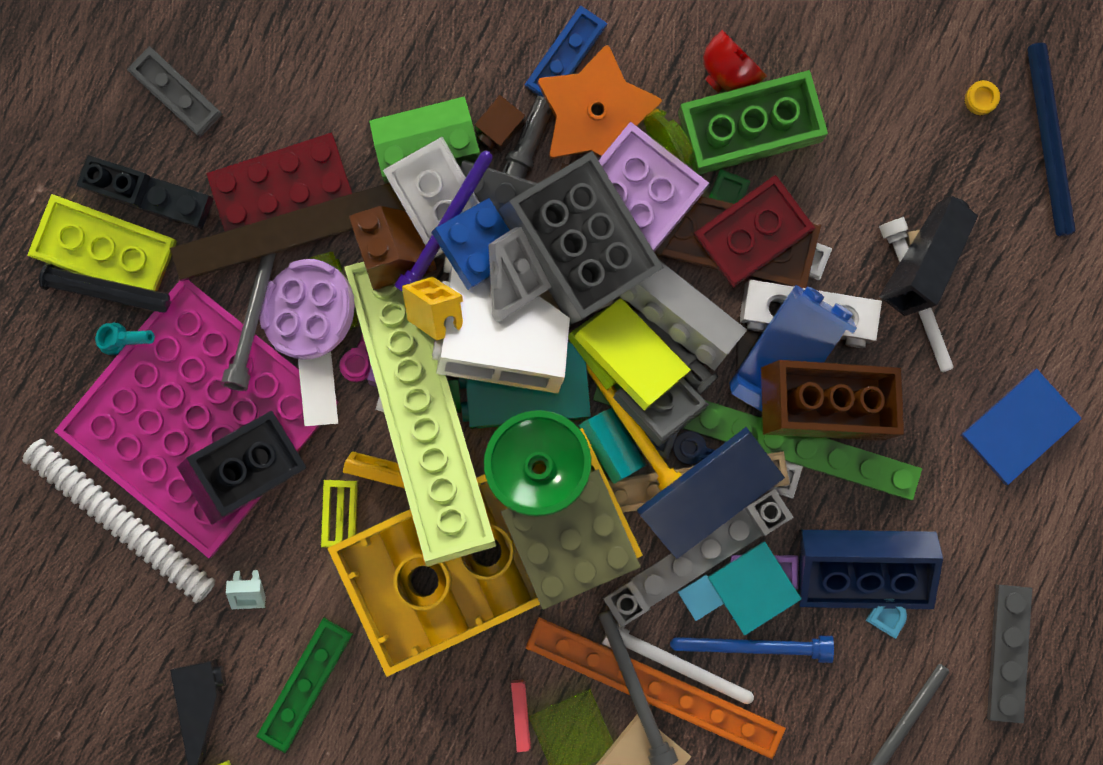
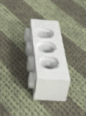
M756 280L747 281L744 286L740 322L748 323V330L764 332L773 319L769 312L770 303L778 302L782 305L794 287ZM818 291L824 296L822 301L832 307L836 303L840 304L853 314L851 318L857 329L854 333L848 330L845 331L840 338L846 340L845 345L865 348L866 343L870 344L876 341L882 301Z

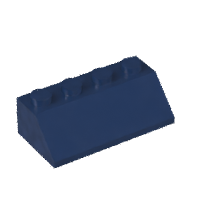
M801 530L799 547V596L801 600L799 601V606L818 608H877L878 606H886L884 609H897L896 607H903L904 609H934L943 563V555L937 532Z

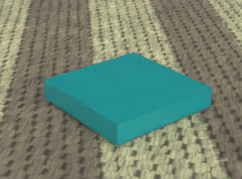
M765 541L707 577L744 636L801 600L798 592Z

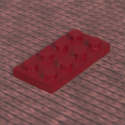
M332 132L206 173L225 232L353 194Z

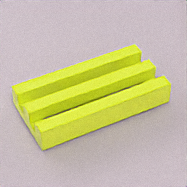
M324 480L321 547H331L343 541L345 487L350 488L348 538L356 535L358 481ZM332 487H337L335 541H329Z

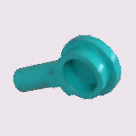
M115 322L103 324L95 336L96 345L104 354L111 356L118 354L125 345L151 344L155 339L154 333L150 330L126 331L122 324Z

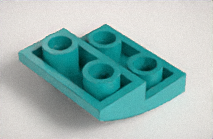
M613 408L605 410L579 425L580 428H583L592 449L613 484L648 465Z

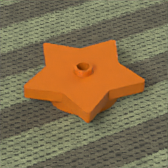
M605 45L579 74L539 78L537 82L556 117L549 152L551 159L591 151L601 158L630 122L637 126L662 102L661 98L625 81L608 45ZM595 104L602 107L604 110L603 114L599 116L594 115L591 111L592 105Z

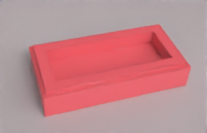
M523 679L512 680L511 689L517 752H526L531 749L526 685Z

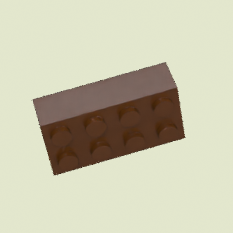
M778 360L761 367L763 435L880 441L904 435L901 368Z

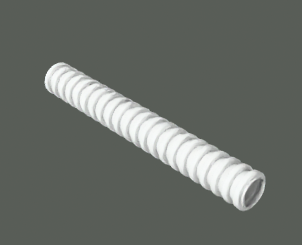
M44 439L35 441L23 455V463H30L31 469L33 471L39 470V476L47 477V482L49 484L54 483L56 490H63L65 497H72L71 502L73 504L79 503V509H86L89 517L95 516V522L98 524L103 523L105 530L111 529L112 536H119V541L122 544L128 543L127 548L129 550L135 549L136 555L138 557L143 556L145 563L151 562L154 570H161L160 575L162 577L167 575L169 577L168 581L170 583L175 582L178 590L184 589V595L187 597L191 595L194 603L201 602L209 594L215 585L214 578L208 579L206 577L207 573L205 571L200 572L197 564L192 566L190 564L191 559H184L181 551L175 552V546L172 544L168 546L165 538L159 539L158 532H151L149 525H142L143 520L140 518L135 519V514L132 511L126 512L127 507L125 505L119 506L118 500L116 498L111 499L109 492L103 493L102 487L100 485L95 486L93 479L89 478L87 480L84 472L79 473L76 465L70 466V460H63L60 452L54 453V447L46 446Z

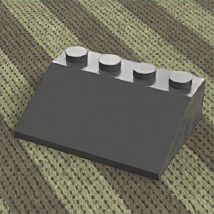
M593 151L509 200L499 208L511 230L515 227H522L551 285L548 291L561 312L570 318L569 325L582 320L664 268Z

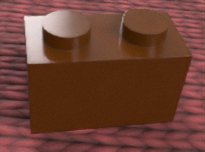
M378 206L349 216L373 290L395 284L401 274L405 275L407 270H412L426 245L406 211ZM434 259L426 273L437 270Z

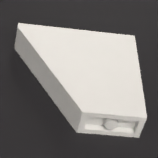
M445 256L443 272L449 273L448 281H443L442 283L463 296V302L460 303L463 324L461 329L458 330L453 325V316L445 319V338L435 340L432 360H438L436 374L558 393L565 378L570 318L538 296L502 321H496L492 315L490 277L467 290Z

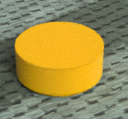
M985 80L975 82L965 94L967 108L976 115L989 114L998 106L1000 101L998 88L992 82Z

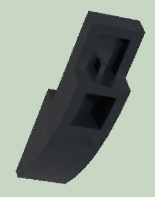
M90 155L87 156L76 185L79 188L132 208L202 230L214 200L209 195L150 177L146 173Z

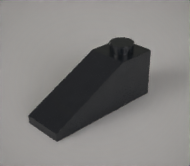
M217 659L170 670L188 765H203L223 694L222 686H226L225 671L223 666H218Z

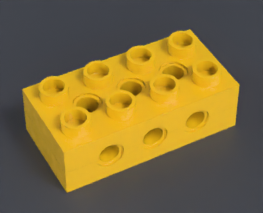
M581 428L580 430L590 448L591 472L599 469L635 555L639 558L643 554L583 428ZM537 464L533 471L536 474H542L545 472L546 466L544 464ZM485 474L476 479L494 539L501 546V557L492 566L479 564L475 560L473 553L428 566L436 572L439 580L438 587L431 595L419 594L411 583V577L415 569L419 566H426L411 509L327 548L386 677L540 605L501 511L507 509V507L495 497L488 485Z

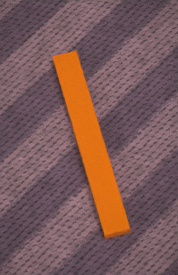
M538 617L526 644V649L630 695L612 649ZM630 658L648 704L773 760L786 729L784 726Z

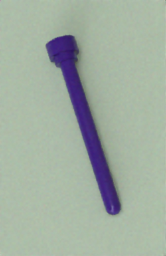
M483 151L480 153L438 226L461 214L492 161V154L490 152ZM433 234L412 270H407L405 275L401 274L394 286L403 291V285L423 280L424 274L440 249Z

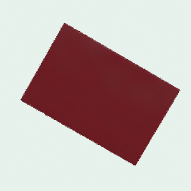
M774 175L694 232V236L732 288H734L813 232L815 227L779 178Z

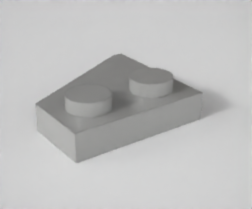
M522 227L513 228L489 244L492 315L494 320L502 321L550 289L551 285Z

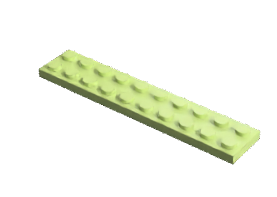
M364 262L346 266V275L353 291L355 308L426 566H432L496 547L446 375L436 374L438 360H432L435 339L407 320L403 291L395 287V284L373 290Z

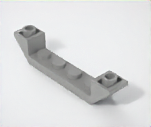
M773 489L756 499L678 559L670 553L625 582L603 599L622 628L649 611L651 606L761 536H766L794 517L776 489Z

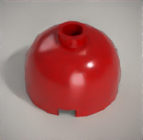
M723 30L716 34L705 48L703 65L709 74L705 80L718 93L722 89L728 92L759 84L767 77L763 70Z

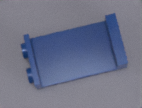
M795 285L729 382L732 395L762 412L761 367L778 360L824 363L845 331L848 330L854 333L857 329L851 318L853 314L840 304L836 303L832 307L822 301L824 296L817 290L809 286L804 290Z

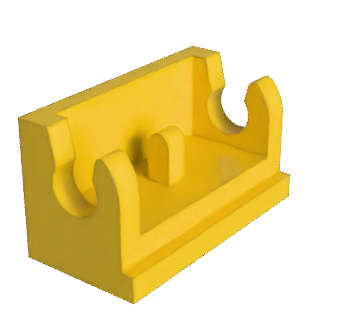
M434 277L402 286L407 320L435 340L445 338L446 328L444 321L449 316H453L454 327L458 330L461 329L463 317L460 303L463 302V296Z

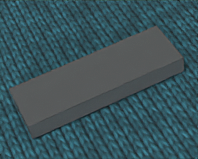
M150 46L127 69L130 74L199 138L223 115Z

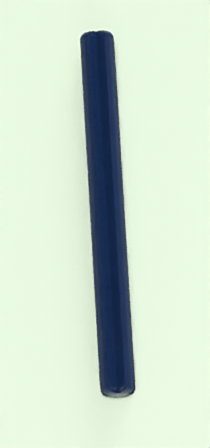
M1035 43L1030 45L1027 51L1055 232L1057 236H1068L1075 233L1076 229L1046 43Z

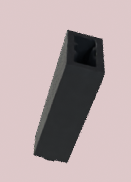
M951 196L936 203L879 297L903 316L937 306L941 300L978 218V215L970 209L964 200Z

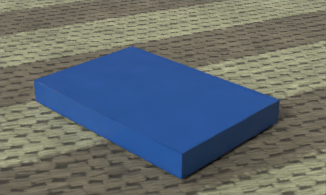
M1034 369L964 431L961 436L1005 485H1009L1082 418L1040 371Z

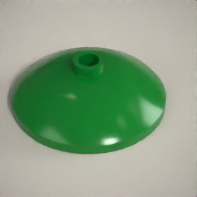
M542 410L520 413L505 421L492 435L484 457L485 476L495 497L510 510L522 515L535 517L558 513L573 504L586 488L592 466L590 448L581 430L566 417ZM537 464H544L546 466V470L542 474L534 473L533 469Z

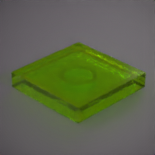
M591 689L528 716L549 765L593 764L599 761L614 743Z

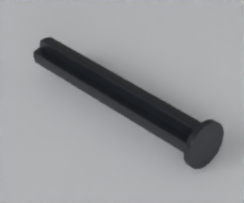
M49 263L43 266L39 276L40 288L44 290L55 288L160 313L167 312L171 304L170 295L167 293L56 269L53 264Z

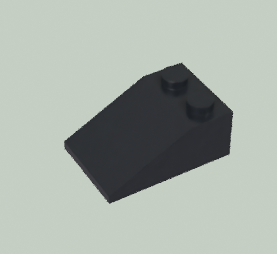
M273 411L264 414L186 457L177 466L211 525L236 512L307 468Z

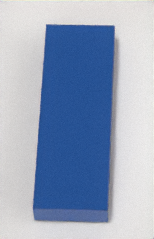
M580 5L524 84L525 88L537 96L544 97L537 84L539 78L574 74L606 29L607 23Z

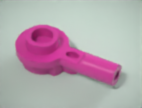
M363 333L357 348H351L340 360V372L350 382L357 383L366 380L371 369Z

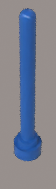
M819 635L818 639H812L811 642L680 637L673 638L670 642V646L674 651L810 655L811 659H818V663H833L834 657L833 636Z

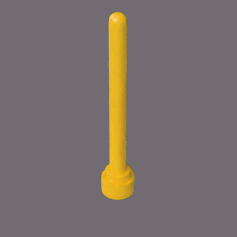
M586 363L588 373L659 476L657 481L660 485L657 487L662 491L682 476L681 472L676 473L674 468L670 469L645 431L613 398L617 392L615 387L612 386L606 390Z

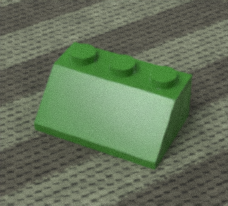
M465 96L369 121L385 184L389 183L383 172L384 169L440 137L444 138L459 166L462 165L464 160L472 163L476 162L480 155Z

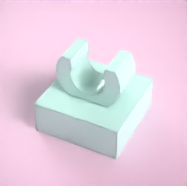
M253 570L251 580H242L240 571H235L233 581L226 582V595L231 609L265 608L266 596L257 570Z

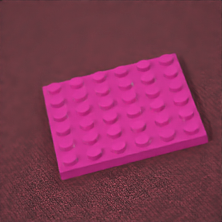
M179 280L169 292L171 304L167 312L160 313L154 311L138 330L152 331L155 336L154 342L151 344L125 345L54 432L206 557L212 558L262 496L211 525L177 466L186 457L270 411H273L297 452L301 450L320 425H304L299 369L256 334L246 366L249 369L248 374L251 376L247 391H236L221 385L224 370L228 369L229 364L234 362L243 324L191 281L185 280L181 282Z

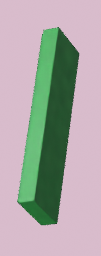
M323 617L259 730L257 738L283 753H287L354 633Z

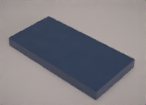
M745 427L647 501L637 511L673 556L678 559L785 477L752 433Z

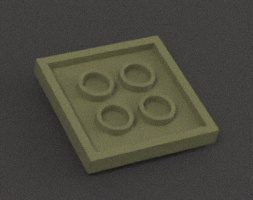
M599 469L591 472L588 484L580 497L569 507L558 513L535 517L516 513L509 508L501 511L543 610L641 567Z

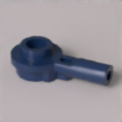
M693 431L682 432L676 437L673 444L674 455L685 464L697 463L715 451L706 447L704 438Z

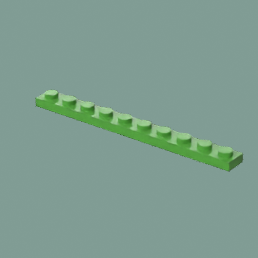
M618 383L613 385L617 391L622 388ZM597 386L593 401L611 406ZM706 401L709 404L707 409L682 428L709 438L727 442L747 427L767 454L784 451L787 462L910 501L914 498L922 472L920 467L827 438L763 435L762 418Z

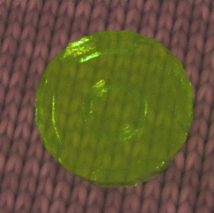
M656 108L644 117V125L647 134L687 166L694 163V158L692 156L689 157L693 154L692 145L680 125L673 119L668 122L664 118L667 114L664 110Z

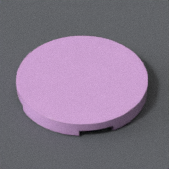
M315 259L294 261L290 263L289 267L281 271L273 281L270 280L268 283L259 317L261 329H264L268 340L275 349L287 356L296 359H314L323 356L338 346L350 329L355 309L353 291L346 277L335 267Z

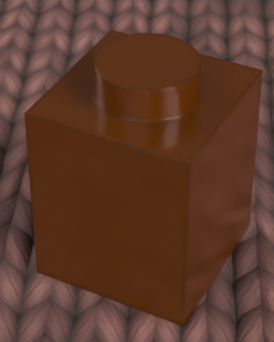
M499 95L475 124V131L478 134L476 139L488 150L491 151L493 148H496L499 152H502L525 125L526 115Z

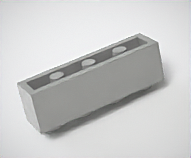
M660 261L664 267L663 269L619 297L629 302L643 313L649 321L658 325L674 341L683 345L691 353L695 354L699 361L715 371L747 329Z

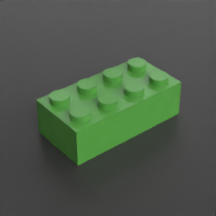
M810 70L686 102L680 105L678 111L693 170L698 175L822 143L828 135Z

